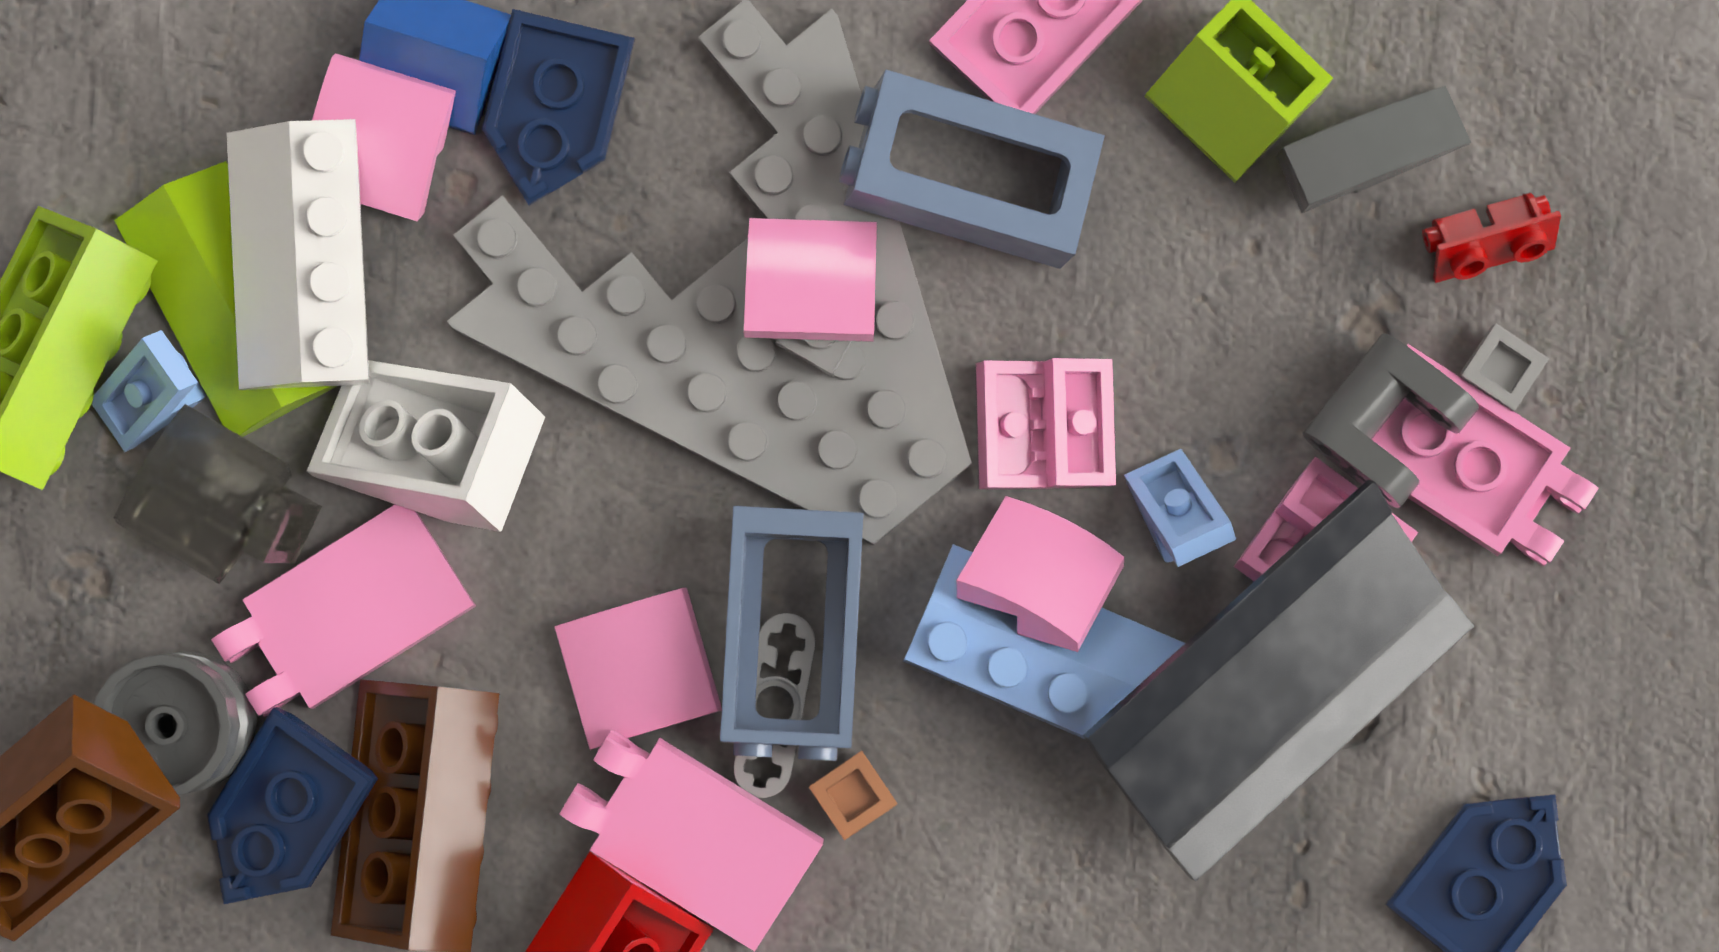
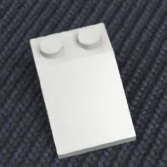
M368 360L369 384L341 386L307 472L313 477L446 522L501 532L545 416L511 383Z

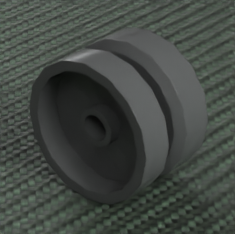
M192 651L159 654L132 660L110 675L94 702V705L128 721L178 795L215 787L231 776L252 743L257 726L256 712L245 695L250 690L239 673L215 656ZM173 717L175 718V720H176V722H177V729H176V730H174L173 724H172V718H173Z

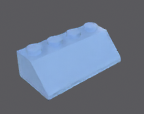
M953 544L903 662L1084 739L1083 735L1185 643L1104 608H1101L1078 652L1018 635L1017 616L957 599L956 580L973 552Z

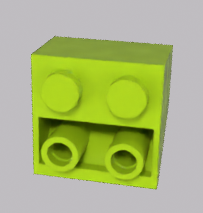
M1230 0L1193 38L1144 97L1236 183L1322 95L1333 80V77L1252 0Z

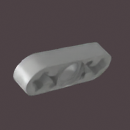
M790 613L775 615L765 622L759 632L756 701L760 693L769 687L784 688L791 694L794 701L793 713L789 718L792 720H802L816 646L813 629L802 617ZM786 624L796 626V637L805 640L803 652L793 651L788 666V671L801 670L802 673L798 685L783 677H760L763 664L776 669L778 649L768 645V639L770 634H781ZM773 745L772 763L781 766V775L779 778H769L766 787L755 786L754 775L750 772H745L746 760H755L758 757L735 756L734 776L736 782L742 789L758 798H767L778 794L786 787L791 778L797 746L788 745L787 748H784L781 745Z

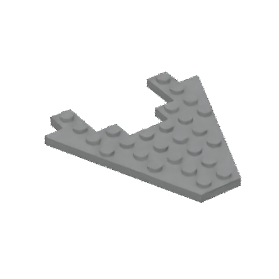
M743 0L698 36V40L776 135L729 172L730 177L765 219L877 222L874 342L852 341L831 377L777 346L776 341L778 339L744 338L748 238L672 300L632 252L582 292L503 195L453 235L493 284L447 320V322L456 332L803 510L864 513L862 540L874 546L971 466L972 462L900 221L843 205L848 185L839 182L841 167L849 145L859 148L864 125L854 123L861 91L838 15L833 9L829 10L786 45L749 0Z

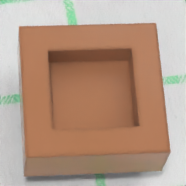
M862 750L809 786L844 840L898 804Z

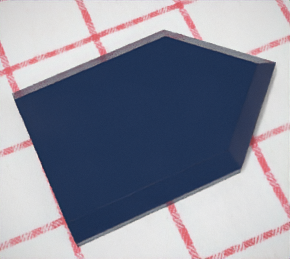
M512 9L482 130L529 206L605 161L635 43L634 37Z
M273 707L207 814L211 839L216 840L223 878H220L219 882L223 904L311 887L378 780L371 769L301 719L278 707Z
M1556 795L1463 804L1385 905L1442 952H1515L1567 886L1564 859H1561L1557 828L1559 818Z

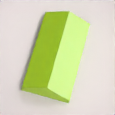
M227 161L162 185L114 220L127 245L158 260L151 274L150 289L232 442L337 387L317 386L239 390Z

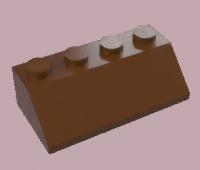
M360 679L351 756L371 769L378 780L342 836L330 936L407 951L471 952L473 929L477 920L476 902L480 866L484 856L483 839L487 803L491 793L490 776L494 740L498 729L497 713L500 693Z
M74 694L0 756V936L13 942L180 809L179 795L128 721Z

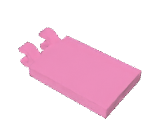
M967 0L929 42L943 58L989 101L1036 114L1143 0Z
M1408 344L1407 346L1467 391L1479 405V409L1462 431L1456 434L1440 426L1406 399H1403L1375 434L1372 440L1402 462L1419 479V485L1408 499L1496 556L1502 554L1507 544L1511 542L1524 555L1542 566H1545L1547 562L1550 563L1564 541L1551 531L1533 522L1542 506L1551 495L1560 504L1579 514L1581 510L1586 509L1599 488L1561 464L1570 447Z
M395 504L244 598L242 601L252 617L226 629L211 640L225 662L229 660L230 663L235 662L260 646L277 676L259 684L245 695L258 716L263 714L266 717L273 707L281 708L299 695H302L309 708H316L467 613L476 605L417 511Z
M611 730L593 760L608 771L624 776L609 802L591 789L577 783L559 814L569 822L599 834L592 844L590 851L755 952L823 846L824 839L663 739H658L649 754L623 735Z

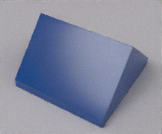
M379 0L364 22L359 61L455 90L456 94L448 127L476 135L498 68L511 14L466 0Z

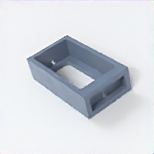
M890 70L884 71L874 88L864 87L854 123L864 125L859 148L849 145L839 175V182L848 185L843 205L1059 269L1075 256L1105 135ZM912 113L1061 158L1062 161L1049 213H1041L895 169L890 162V152L900 116Z
M733 506L720 742H734L733 755L772 757L773 745L799 746L798 759L837 761V748H851L864 513ZM773 539L818 541L824 544L828 551L820 709L818 715L811 720L764 718L758 714L755 707L763 557L766 544Z

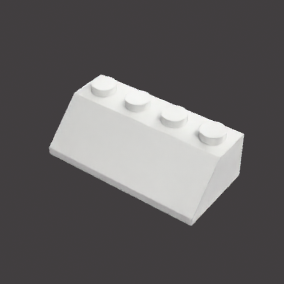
M355 119L288 121L228 132L227 153L239 390L369 384L358 144Z

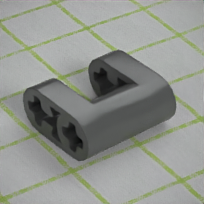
M1384 333L1380 335L1304 430L1303 436L1316 450L1361 485L1368 479L1375 481L1387 503L1393 507L1400 508L1419 485V479L1402 462L1372 440L1375 434L1403 399H1406L1440 426L1456 434L1462 431L1479 409V405L1467 391L1398 339Z

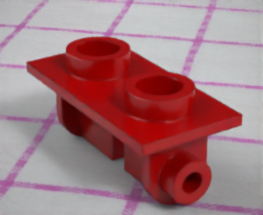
M1529 192L1518 197L1487 205L1486 213L1491 226L1483 228L1475 209L1432 220V227L1423 229L1422 237L1427 252H1436L1434 282L1438 283L1452 278L1460 280L1470 279L1480 275L1487 268L1515 260L1521 263L1530 262L1542 257L1556 247L1561 220L1560 212L1555 211L1551 213V208L1545 195L1534 197Z

